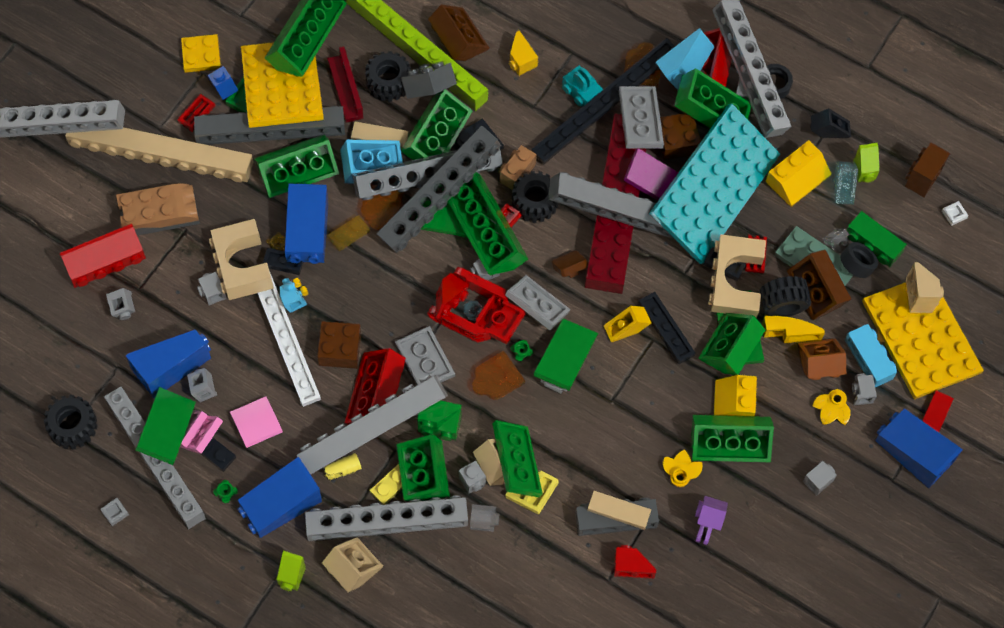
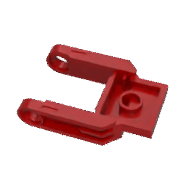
M457 267L453 274L470 284L468 289L489 299L478 315L475 324L452 312H449L447 316L443 315L437 320L436 306L433 305L427 312V315L433 321L476 343L490 340L493 337L507 344L524 318L526 311L509 303L508 297L505 296L506 290L464 268Z

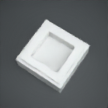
M959 201L942 209V213L951 226L968 218V214Z

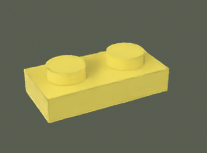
M399 464L370 490V493L382 505H386L402 490Z

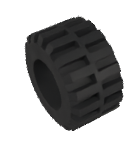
M383 51L380 52V55L375 54L373 56L374 59L370 58L368 64H366L367 89H369L371 95L374 94L376 99L380 97L381 101H385V99H388L389 102H392V99L397 101L400 99V96L404 97L406 95L401 77L408 75L407 71L411 70L410 64L404 56L400 57V54L397 52L392 54V51H388V53ZM384 73H394L397 75L392 80L380 78Z
M531 171V174L524 173L523 178L519 177L517 182L514 183L512 206L521 213L522 216L520 218L525 217L527 222L529 219L532 220V223H536L537 220L544 222V219H550L551 214L554 215L556 208H558V202L548 200L549 174L543 175L541 171L539 173ZM531 192H539L545 196V199L533 202L527 199L526 195Z
M788 276L777 278L764 284L759 290L766 316L790 317L805 311L811 305L807 282L802 277Z
M69 395V398L61 396L62 399L59 401L55 399V404H50L48 406L49 411H45L44 414L46 417L44 419L45 428L52 441H55L59 447L62 445L64 449H68L69 446L72 449H76L78 445L83 447L84 442L89 443L91 441L90 436H95L96 432L94 429H97L98 425L96 423V415L88 401H83L80 396L75 398L74 395ZM70 415L81 417L80 423L75 428H60L62 421Z

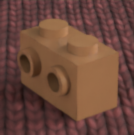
M522 145L518 150L515 149L510 155L508 163H504L499 170L500 183L513 190L519 177L523 178L524 173L529 174L535 167L537 154Z

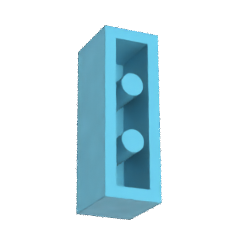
M866 324L849 332L845 342L864 374L873 375L875 387L893 380L897 373L896 365L893 361L889 360L885 347L880 345L877 340L875 330Z

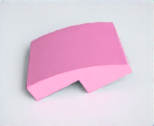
M263 397L230 412L246 448L283 432L267 397Z
M193 410L180 447L202 454L223 421L217 416H208L203 411Z

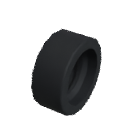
M780 64L767 65L770 75H778L785 80V87L776 89L779 98H785L789 94L793 83L790 70Z
M859 242L850 243L840 256L841 262L848 272L859 278L869 277L878 266L875 254Z

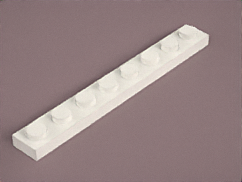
M272 279L274 289L259 292L258 296L304 407L321 400V397Z

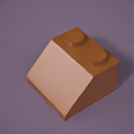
M835 338L798 343L803 371L808 379L818 380L821 377H839L846 374V352Z

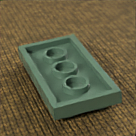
M797 226L774 255L792 267L809 254L826 250L844 286L854 276L843 266L839 254Z

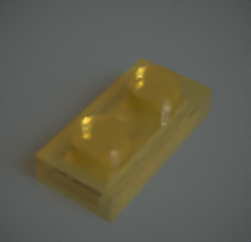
M358 215L328 234V238L340 252L369 233L370 228Z

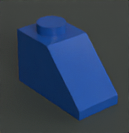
M224 66L207 75L222 100L238 91Z

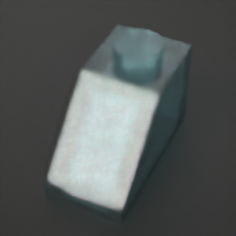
M836 162L834 178L835 204L854 205L858 168L855 162Z

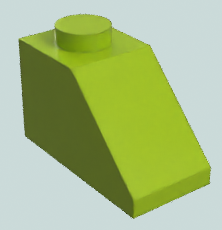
M878 143L859 145L853 160V167L858 182H872L877 178L880 171Z
M283 551L277 576L280 588L286 591H292V589L298 591L306 569L302 556Z

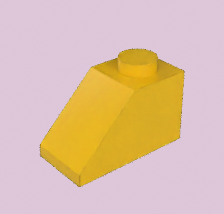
M520 30L515 34L509 61L511 69L516 71L519 76L538 66V56Z
M629 306L603 326L610 341L615 342L639 333L649 326L651 321L644 307Z

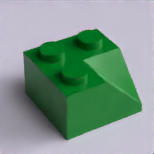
M440 400L419 412L417 418L418 432L424 436L433 434L445 441L456 440L462 418V405Z

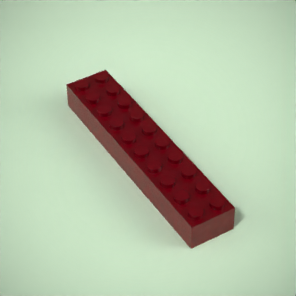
M621 114L614 115L602 186L616 188L620 192L631 193L638 197L639 189L624 181L633 154L638 148H626ZM639 148L646 153V148ZM597 215L585 288L622 294L634 226Z

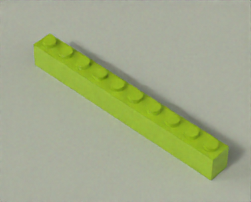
M346 0V3L419 65L429 63L432 66L433 63L443 61V64L451 63L457 84L448 89L474 111H477L488 101V89L382 0Z

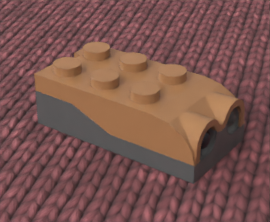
M182 183L116 195L121 215V227L132 224L137 236L200 224L192 185Z

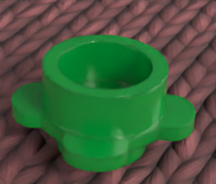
M521 340L510 347L517 361H522L523 358L533 355V350L530 349L526 340Z
M223 480L214 489V495L219 496L223 503H229L230 498L238 493L237 488L232 487L228 480Z

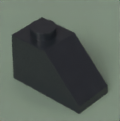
M828 108L811 115V130L821 138L851 137L850 121Z

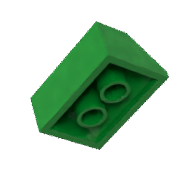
M726 313L700 354L699 359L724 374L739 375L766 329L754 315Z
M431 434L398 443L397 452L404 501L415 499L430 501L431 498L449 497L442 440Z

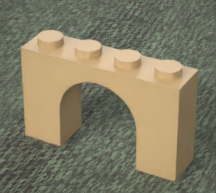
M255 219L210 230L212 238H209L211 249L216 250L213 253L215 264L219 263L220 265L216 269L219 279L223 278L224 282L220 283L223 294L227 293L229 300L274 289L267 263L248 268H237L229 264L230 258L236 252L261 245Z
M720 235L719 241H715L714 252H717V258L713 259L712 264L715 276L711 277L710 287L714 288L713 294L710 293L708 302V305H712L711 312L754 315L757 318L760 309L761 293L740 291L733 288L725 278V269L737 262L762 265L765 257L766 240Z

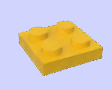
M218 34L181 38L185 73L216 70L221 67Z

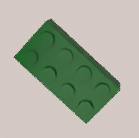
M696 68L682 75L674 104L675 107L709 128L714 125L729 104H733L748 120L751 109L749 101Z

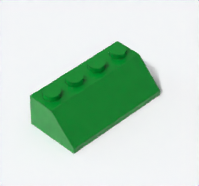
M446 89L434 94L401 152L412 160L449 152L470 117L472 110Z
M325 134L254 158L269 198L288 192L289 184H312L339 174L330 141Z
M693 415L691 431L692 461L771 462L774 432L771 417Z

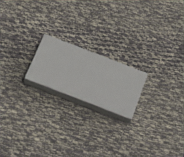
M619 86L626 148H663L664 141L656 86Z

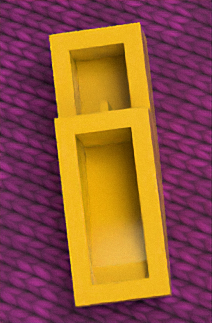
M764 316L762 326L766 329L763 333L764 338L783 336L784 343L822 340L825 334L823 328L791 317Z

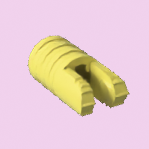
M356 453L325 467V476L332 480L361 470V464Z

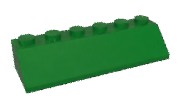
M300 0L266 54L265 59L277 71L302 77L347 3L344 0Z
M475 172L473 178L468 183H464L460 187L459 193L451 197L448 202L487 273L495 275L513 271L526 262L528 257L482 176Z

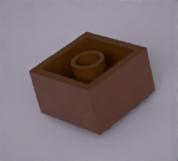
M686 113L660 117L664 141L663 148H660L663 161L691 156L701 143L695 119Z
M930 143L927 148L923 147L918 155V159L913 162L909 169L910 171L905 178L908 180L905 187L925 197L941 173L950 153L933 143Z
M322 321L318 349L319 366L358 369L361 341L360 324Z

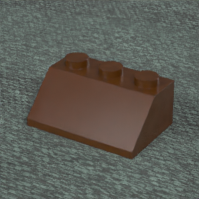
M441 4L428 18L432 29L437 32L441 43L446 46L452 59L467 61L489 49V46L464 8Z
M826 250L809 254L787 270L789 276L802 277L806 280L811 299V305L807 311L812 320H816L852 300Z

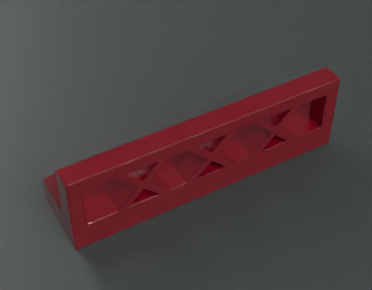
M339 47L340 55L328 58V64L340 105L343 106L345 122L348 123L364 119L363 107L345 47Z

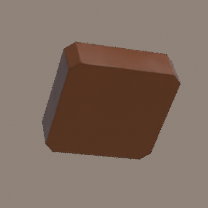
M573 251L552 261L554 270L562 277H575L579 275L578 271L588 267L586 258L578 251Z

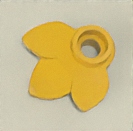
M835 389L829 394L819 395L815 399L813 407L821 409L820 419L823 425L829 424L836 419L843 425H846L849 421L850 408L846 404L847 396L842 390ZM834 396H840L841 401L835 402Z
M686 450L679 452L674 459L665 457L663 461L665 472L670 475L672 484L677 487H684L691 479L697 478L703 467L702 462L691 463ZM680 475L683 477V480L679 481L676 477Z

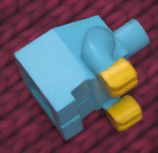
M289 278L283 279V285L280 286V297L284 307L291 313L306 306V300L302 296L308 295V290L305 286H302L300 291H298L297 288L301 286L299 278L293 279V282Z

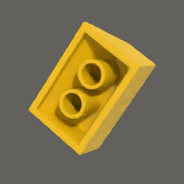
M808 140L768 172L766 183L792 207L831 176V172L822 152Z

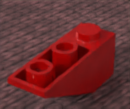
M452 273L442 279L436 293L437 320L443 315L447 316L451 309H455L461 301L464 302L469 294L467 290L470 284Z

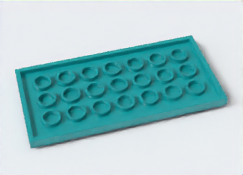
M729 104L649 214L699 264H702L711 248L715 246V241H719L720 235L725 234L780 156V153L733 104Z

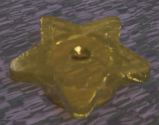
M277 232L272 239L266 241L272 249L285 251L286 238L280 232Z

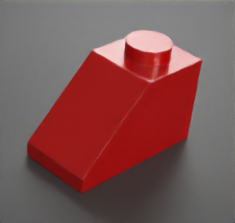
M629 545L616 547L614 576L655 578L656 568L637 548H632Z

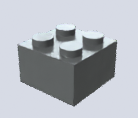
M443 61L433 63L432 66L429 63L418 66L419 70L407 71L408 75L401 77L407 99L433 95L457 84L451 63L443 64Z

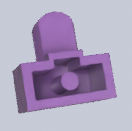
M705 496L703 501L699 500L695 517H698L697 524H700V528L695 542H700L704 527H708L703 542L705 545L708 544L712 528L721 531L727 512V502Z

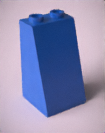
M289 184L285 257L287 262L324 263L329 206L327 185Z
M195 329L128 353L126 358L132 372L154 399L159 387L167 390L210 360L209 351L211 349L203 333L199 334Z
M905 408L900 413L898 411L895 412L889 419L891 423L888 426L884 424L876 432L878 437L875 441L927 488H930L962 452L959 446Z
M298 457L238 500L240 507L237 509L242 518L247 517L250 523L247 525L252 534L257 533L258 537L262 538L321 503L322 499L319 487L300 457Z

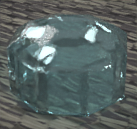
M469 301L464 305V315L468 320H476L482 311V306L478 301Z

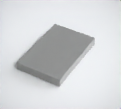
M527 275L513 285L505 294V296L549 330L558 324L570 311L566 305Z
M430 326L395 341L399 353L406 358L405 364L416 385L421 384L419 380L428 374L431 377L437 375L441 383L455 377V372Z

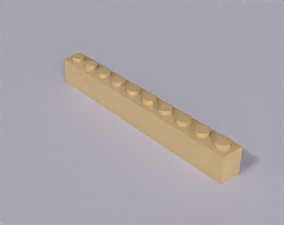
M124 127L119 130L66 133L68 144L74 148L82 147L93 152L101 151L112 156L120 155L131 160L139 159L145 163L153 162L164 167H177L183 171H196L201 175L210 174L217 178H229L235 182H248L253 166L252 154Z

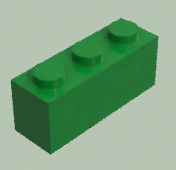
M862 211L849 224L845 232L850 241L859 242L868 247L875 254L878 261L888 267L893 265L907 245Z

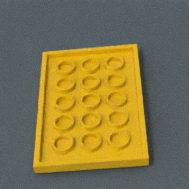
M273 43L241 46L249 128L324 120L316 56L305 74L299 77L277 71L265 59Z
M906 282L863 298L862 303L875 327H878L885 340V346L914 400L979 375L984 371L944 297L940 299L939 305L936 306L933 313H910Z

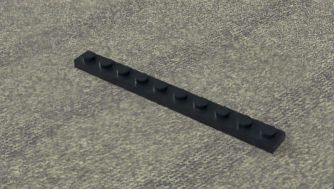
M666 38L532 148V152L537 154L536 157L544 165L620 102L619 86H640L660 69L656 61L676 46Z

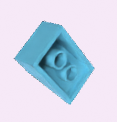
M699 28L657 60L656 63L666 78L678 90L682 75L695 68L701 70L715 46Z
M346 140L340 150L345 183H353L352 174L403 163L400 141Z

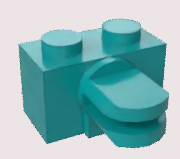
M580 65L563 77L562 88L564 92L570 94L574 98L575 103L580 107L585 106L603 91V88L590 73Z

